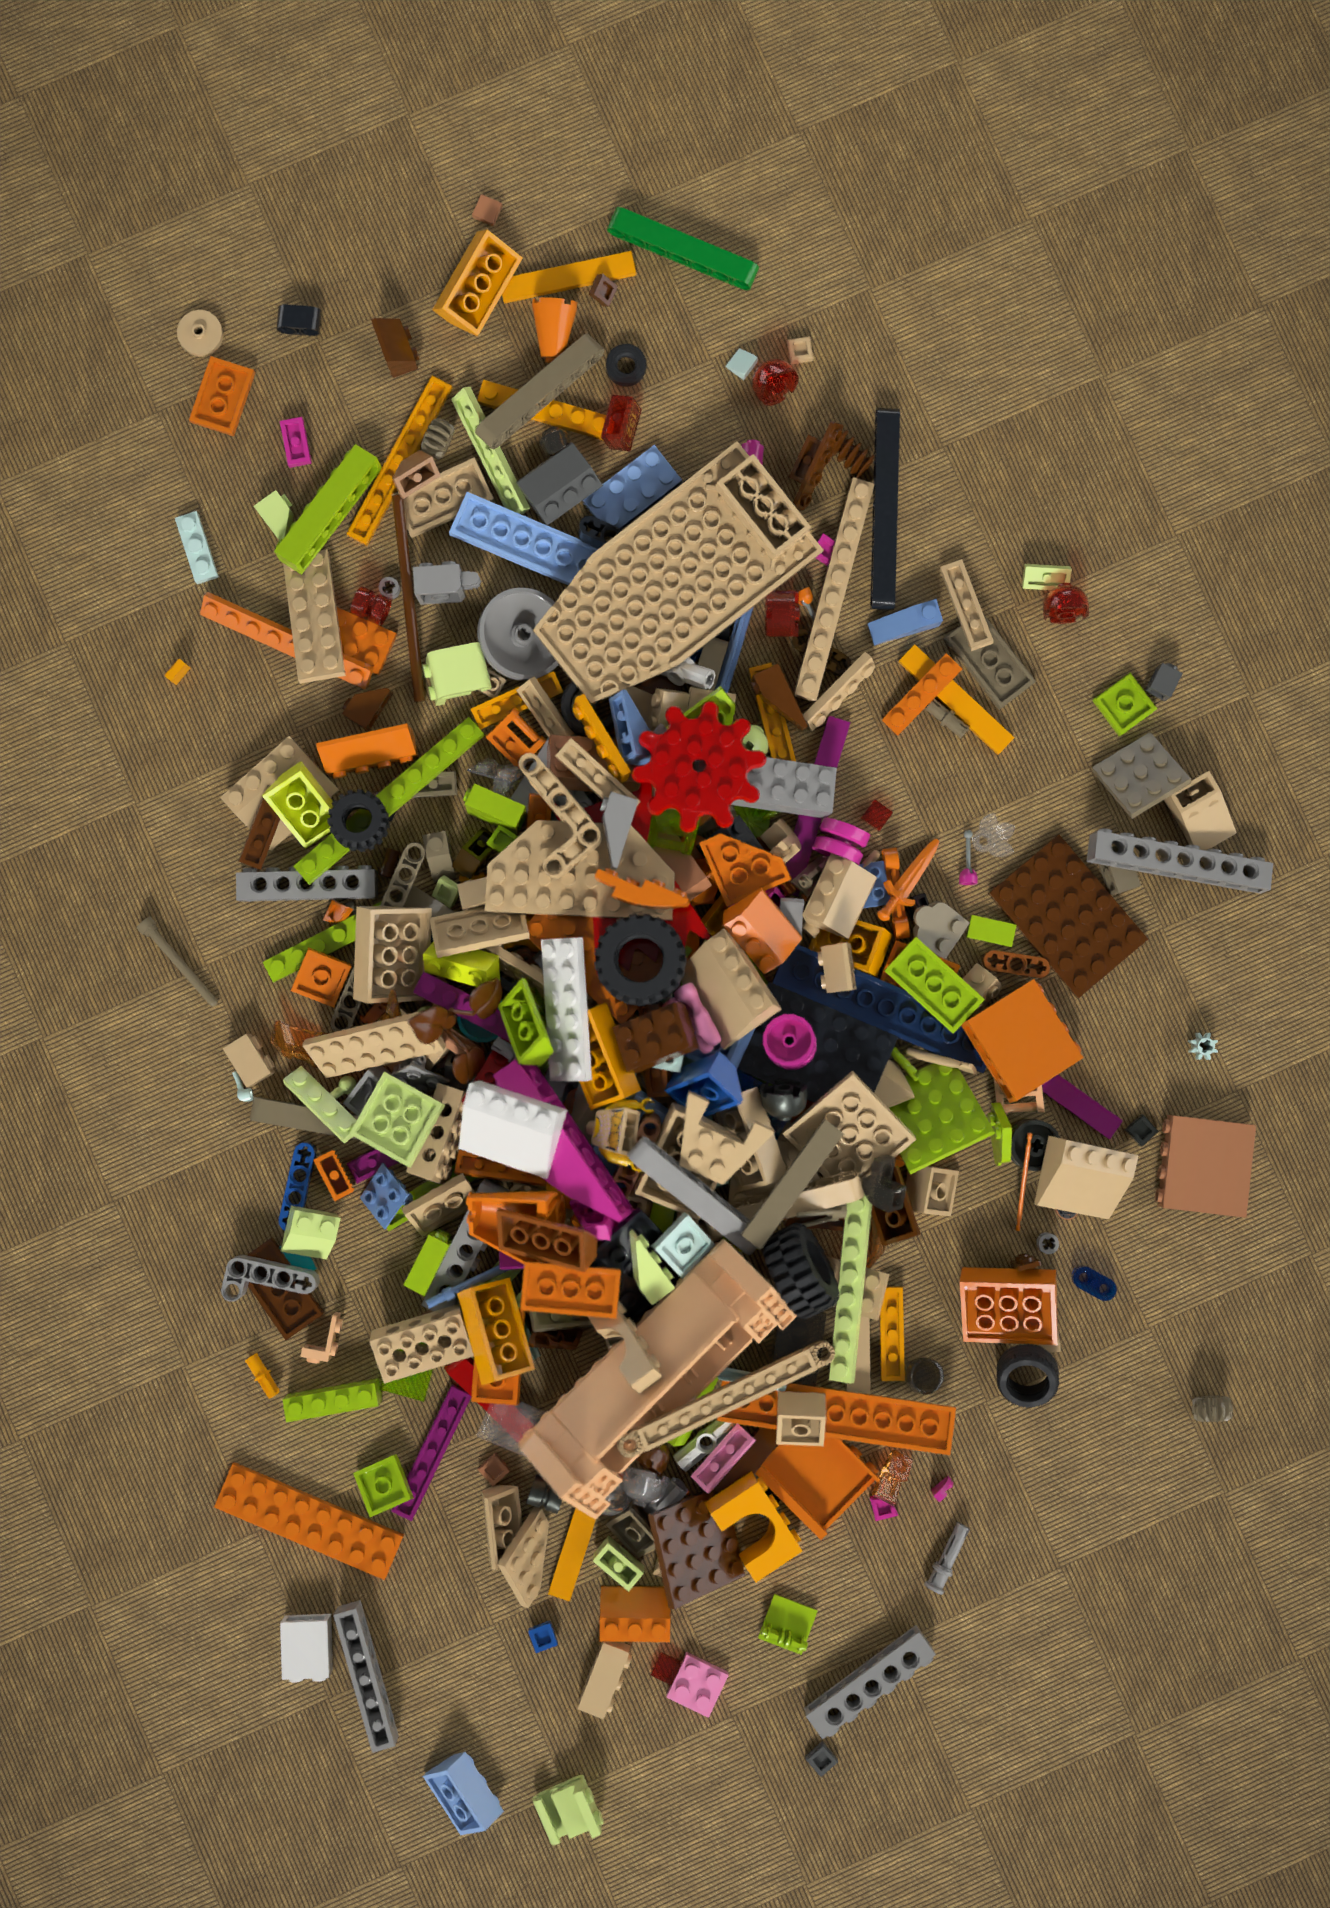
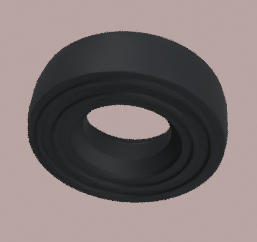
M621 344L614 347L606 359L607 374L619 386L629 387L637 384L646 373V358L643 352L632 344ZM629 357L634 361L635 368L632 372L622 373L619 371L617 364L621 358Z

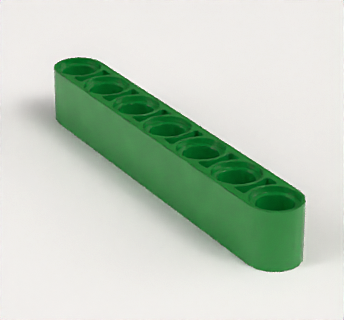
M622 207L615 208L607 227V231L616 238L743 290L751 289L759 270V266L749 259Z

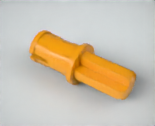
M258 1353L245 1360V1363H247L255 1376L254 1381H258L269 1399L276 1396L280 1389L270 1375L271 1370H267Z

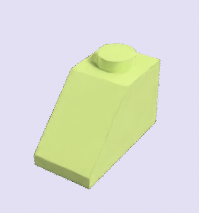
M275 490L257 503L254 508L279 541L287 535L293 522L294 514L289 508L292 504L285 494L280 496Z

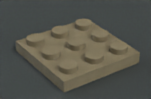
M1151 732L1092 767V772L1131 819L1191 784V778Z

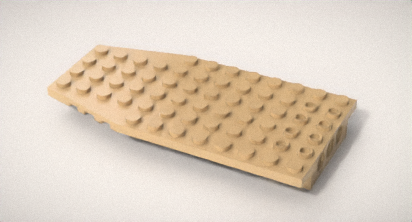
M736 441L595 551L582 569L578 571L568 587L564 589L554 605L550 607L536 625L533 632L582 694L586 696L590 704H594L621 690H625L679 666L820 555L823 549L809 532L811 529L809 523L755 455L749 456L738 441Z

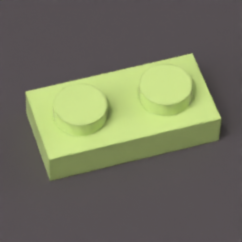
M1025 564L1022 588L1068 591L1072 569L1070 566Z

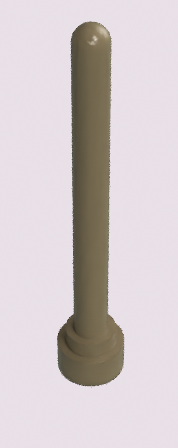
M151 916L143 920L136 927L142 935L150 936L207 1003L212 1007L218 1004L216 997L157 931L158 927L155 920Z

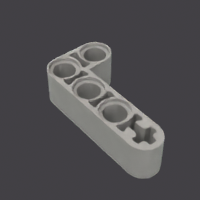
M239 1255L231 1259L226 1266L221 1294L225 1300L234 1302L246 1294L249 1282L308 1294L319 1286L320 1277L315 1271L247 1255ZM236 1261H240L243 1263V1272H239L236 1270ZM258 1266H263L267 1270L266 1277H261L258 1274ZM281 1271H285L289 1274V1282H283L281 1280ZM309 1277V1282L312 1284L307 1287L306 1282L300 1280ZM231 1284L238 1286V1295L230 1292Z

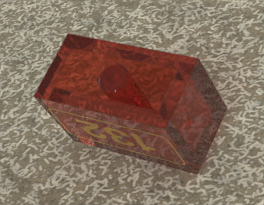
M612 395L601 434L602 440L609 449L631 451L642 411L634 397Z

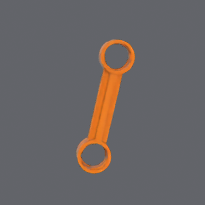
M896 847L882 849V861H884L887 880H891L893 885L900 878L899 856ZM899 903L892 911V929L896 940L910 938L905 906Z

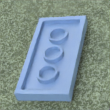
M653 445L602 484L601 488L585 498L583 503L594 517L622 529L680 485L682 479L657 447Z

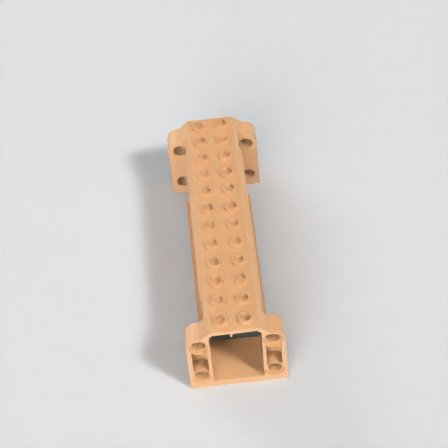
M722 1239L720 1242L715 1243L710 1252L683 1279L679 1278L673 1291L660 1299L652 1309L646 1311L642 1319L636 1324L638 1330L635 1333L638 1337L642 1336L649 1346L646 1351L649 1355L653 1354L661 1366L658 1370L662 1377L640 1394L635 1391L619 1369L626 1353V1344L624 1338H622L618 1343L610 1347L608 1353L601 1360L593 1364L591 1370L584 1377L576 1381L574 1387L567 1394L562 1395L558 1399L557 1404L550 1411L545 1412L541 1416L540 1421L533 1428L528 1429L524 1433L518 1447L561 1499L592 1518L597 1519L611 1504L606 1497L623 1481L618 1474L622 1473L640 1455L638 1454L630 1458L624 1457L617 1448V1441L627 1431L696 1399L752 1342L753 1338L760 1343L776 1326L783 1331L797 1316L793 1314V1311L789 1310L787 1304L775 1289L726 1240ZM633 1439L626 1440L623 1448L627 1451L632 1450L636 1445V1441Z

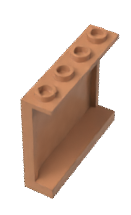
M1167 1114V1119H1164L1162 1126L1165 1138L1160 1146V1155L1163 1157L1162 1165H1159L1157 1172L1158 1179H1160L1159 1188L1155 1192V1201L1158 1202L1157 1206L1168 1209L1246 1218L1256 1125Z

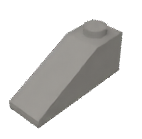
M614 792L610 793L609 798L604 796L600 810L604 811L602 818L612 870L618 868L638 803L636 799Z

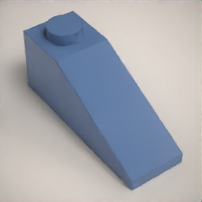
M937 599L877 619L867 625L873 645L875 646L939 627L943 619Z
M621 690L609 699L619 752L626 764L645 765L650 761L651 754L648 749L640 745L639 735L645 730L650 731L627 690Z

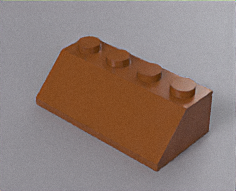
M503 1208L497 1209L499 1250L584 1273L597 1257V1237L586 1230Z

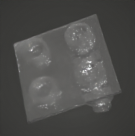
M487 758L467 769L469 772L494 779L493 791L500 795L514 788L518 783V779L524 776L523 772L519 771V768L516 766L499 765L496 760Z

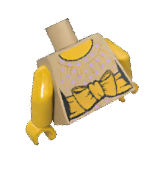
M645 1098L642 1102H637V1100L633 1099L615 1101L606 1106L605 1110L597 1111L595 1121L588 1122L586 1131L589 1135H592L591 1142L599 1147V1152L608 1162L625 1167L630 1165L634 1171H642L636 1167L627 1154L636 1144L641 1113L637 1109H642L646 1114L654 1113L655 1111L652 1109H645L647 1103H655L652 1099Z

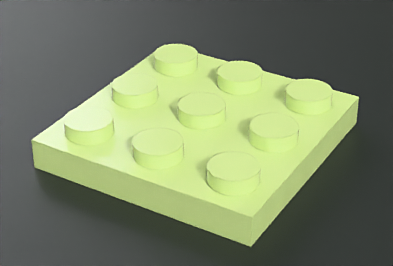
M383 1072L353 1126L350 1135L411 1168L445 1105L392 1075Z

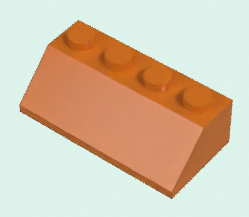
M407 723L316 743L325 773L330 777L333 776V779L346 777V773L353 771L356 774L369 772V768L376 766L378 769L389 768L391 763L400 761V764H408L414 762L413 758L419 757L413 730Z

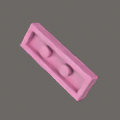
M736 1424L691 1477L706 1493L710 1494L756 1440L740 1424Z

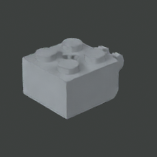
M454 561L442 562V565L435 566L432 563H420L419 567H413L414 592L420 605L462 602L465 599V590L476 589L480 587L482 582L478 573L473 571L463 572L460 564H456Z

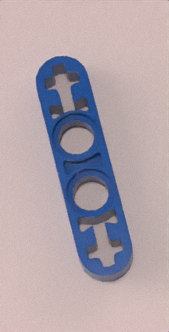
M309 1142L298 1144L293 1153L279 1216V1225L283 1230L286 1229L287 1221H284V1218H287L290 1210H286V1207L297 1206L305 1208L315 1163L313 1159L316 1158V1148ZM305 1146L311 1152L310 1156H306L304 1162L309 1163V1167L296 1165L297 1161L302 1162L303 1154L300 1153V1150L304 1149ZM297 1169H303L306 1172V1179L303 1182L297 1181L294 1177ZM291 1192H299L301 1195L299 1204H292L290 1202L289 1195Z

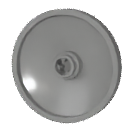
M512 588L495 596L483 609L478 622V642L487 662L500 674L515 680H529L534 676L537 679L551 672L559 664L533 632L536 625L555 603L550 597L531 588Z

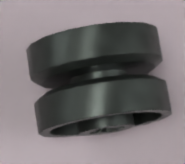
M1024 1119L1016 1122L1012 1126L1011 1160L1020 1167L1024 1166L1025 1150L1028 1141L1027 1134L1032 1133L1031 1142H1035V1147L1030 1149L1028 1170L1041 1171L1048 1136L1060 1138L1058 1131L1051 1124L1037 1119Z

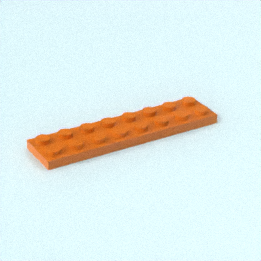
M235 1462L229 1470L214 1506L216 1509L383 1580L387 1577L404 1536L400 1532Z

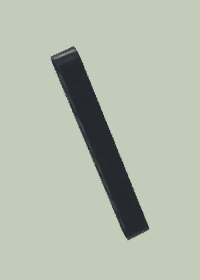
M876 408L871 609L894 610L900 409Z

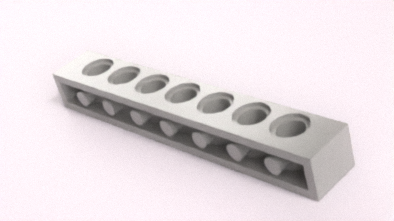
M1098 829V831L1089 835L1086 861L1089 863L1259 894L1271 890L1273 863L1265 862V859L1261 857H1251L1249 859L1244 858L1243 854L1230 853L1227 855L1222 854V851L1218 849L1200 850V847L1197 845H1186L1184 847L1179 846L1178 842L1164 841L1162 843L1157 842L1156 838L1153 837L1135 838L1132 833H1120L1119 835L1112 833L1110 829ZM1112 843L1117 846V849H1118V852H1117V853H1115V852L1112 850V848H1111V844H1112ZM1134 847L1138 849L1139 857L1134 854ZM1156 852L1161 855V861L1156 858ZM1178 856L1182 858L1183 865L1178 862ZM1200 860L1204 862V869L1199 864ZM1221 864L1226 867V873L1222 870ZM1243 868L1247 870L1248 876L1244 875Z

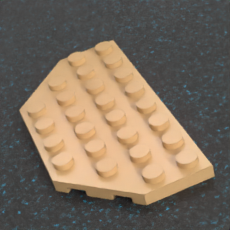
M537 820L496 856L487 867L486 912L626 918L629 917V914L643 915L645 913L666 921H672L673 909H649L623 903L612 897L614 888L596 881L594 876L598 869L603 871L605 868L611 869L603 823H594L602 834V842L599 847L559 879L550 878L545 873L543 862L556 848L559 849L572 838V832L562 821ZM630 826L618 868L613 871L618 873L617 877L626 881L628 877L639 882V887L641 888L645 879L650 882L652 879H656L666 884L664 888L673 891L675 873L640 834ZM589 831L585 835L587 842H593L597 838V833L594 831ZM557 861L552 862L549 865V871L552 873L558 872L561 864Z

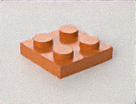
M308 947L291 991L334 1008L352 964Z

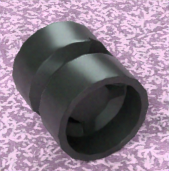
M536 1474L526 1504L538 1508L544 1505L546 1511L557 1514L562 1499L543 1476Z

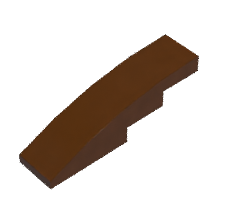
M757 1427L751 1434L756 1441L717 1484L714 1490L720 1493L751 1471L755 1474L776 1447L777 1430Z

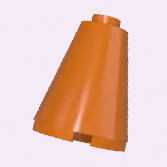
M541 297L539 302L535 298L533 299L532 308L541 358L545 359V363H551L566 350L577 311L576 301L571 300L570 305L564 304L565 299Z

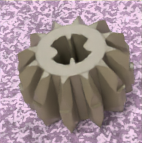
M436 418L432 420L422 439V451L433 458L441 459L447 452L455 433L454 426L444 419Z
M1199 1396L1192 1400V1413L1197 1421L1223 1422L1232 1418L1233 1405L1231 1404V1398L1227 1396Z

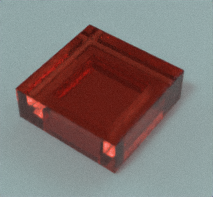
M660 1652L650 1676L672 1686L680 1669L681 1661Z

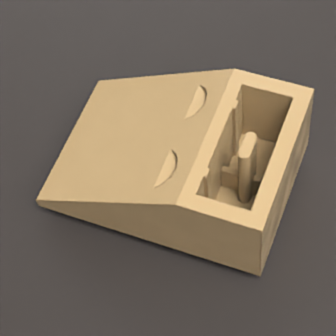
M1210 771L1192 779L1191 784L1164 799L1189 844L1199 846L1200 850L1207 851L1237 833L1222 792Z

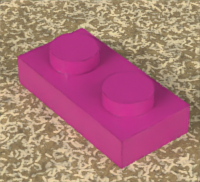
M298 417L280 421L289 468L312 464L304 419Z

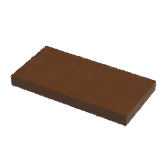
M273 1237L247 1255L291 1265L284 1253L280 1251V1246ZM240 1261L236 1262L235 1268L237 1271L243 1272V1263ZM258 1266V1274L261 1277H266L267 1270L263 1266ZM281 1271V1280L283 1282H289V1274L285 1271ZM252 1282L248 1284V1287L285 1341L325 1313L312 1293L301 1294Z

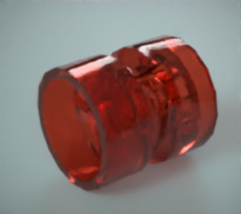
M360 586L352 600L350 613L362 619L367 617L369 622L382 626L390 612L392 599L382 594L375 596L373 590Z

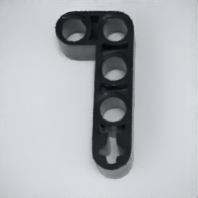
M585 516L580 521L578 536L585 544L599 549L607 543L604 539L605 537H615L622 529L594 516Z

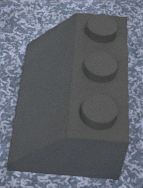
M572 442L516 481L538 518L546 525L552 523L603 486L592 467Z

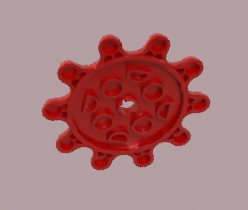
M713 701L705 702L702 705L699 716L694 719L685 717L679 707L670 706L665 712L668 729L664 733L656 734L645 730L639 735L640 745L649 750L651 758L647 764L636 766L633 769L632 778L637 783H650L655 788V795L647 805L649 813L656 816L662 814L667 809H676L680 814L679 826L686 833L693 832L697 827L699 818L704 815L712 816L721 828H728L733 823L730 806L735 800L740 799L748 803H755L760 797L759 789L749 783L748 773L754 768H760L765 765L767 760L766 754L760 750L750 751L744 747L743 739L751 729L750 722L745 718H739L731 725L722 724L718 719V705ZM697 760H703L706 764V768L701 772L695 771L692 767L693 763Z

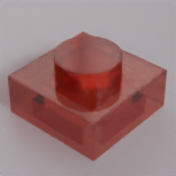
M874 800L860 819L879 832L893 812L877 800Z

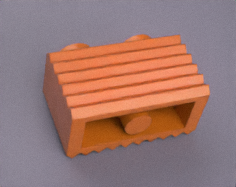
M331 1150L313 1160L333 1200L336 1201L354 1192L355 1187H352L348 1175L345 1174L346 1171L343 1170L344 1167L339 1162L340 1158H337L338 1154H335L336 1150Z

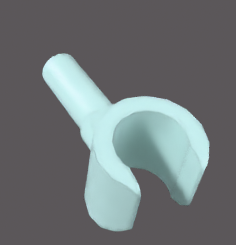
M237 1071L233 1072L232 1074L238 1088V1099L243 1102L252 1101V1089H244Z

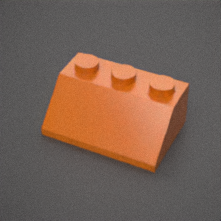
M762 888L723 911V927L763 974L784 963L802 940L799 932Z
M601 1586L600 1641L670 1642V1609L664 1586H633L629 1592L623 1586Z

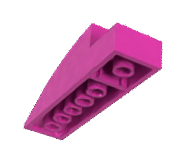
M515 1059L493 1075L496 1079L495 1084L498 1087L566 1109L537 1065L518 1064L517 1059ZM567 1111L550 1172L545 1180L569 1198L620 1222L632 1214L634 1209Z

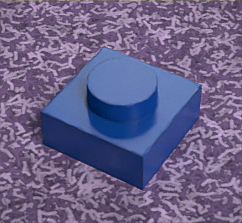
M550 1620L528 1628V1633L536 1653L558 1645V1640Z

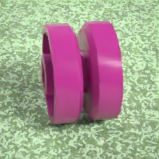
M824 817L819 830L826 836H817L812 849L824 856H830L832 853L859 865L863 854L855 847H866L871 835L849 823Z
M783 1014L774 1018L767 1025L763 1034V1046L770 1060L776 1066L785 1070H797L806 1066L813 1059L817 1050V1039L811 1025L804 1018L795 1014ZM788 1039L794 1040L793 1044L787 1045L786 1041Z

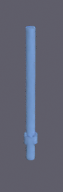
M499 1265L452 1288L449 1286L442 1289V1293L425 1300L426 1304L430 1309L445 1301L448 1303L456 1299L455 1296H457L458 1292L478 1286L511 1269H500Z

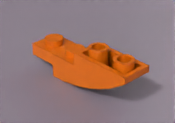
M605 868L604 871L598 869L594 876L596 881L614 888L612 894L614 899L633 906L649 909H677L687 907L690 903V900L686 898L687 894L676 888L673 891L664 888L666 884L656 879H652L651 882L645 879L641 888L639 887V882L628 877L626 881L617 877V872Z

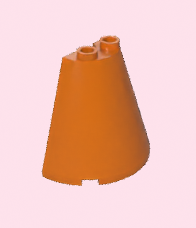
M557 1191L470 1192L466 1199L469 1211L467 1215L469 1235L499 1250L498 1208L565 1225V1198L563 1194ZM499 1250L523 1264L525 1261L544 1262Z

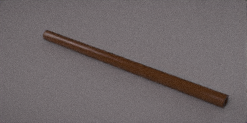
M400 494L392 495L413 696L414 702H423L426 700L404 499L401 498Z

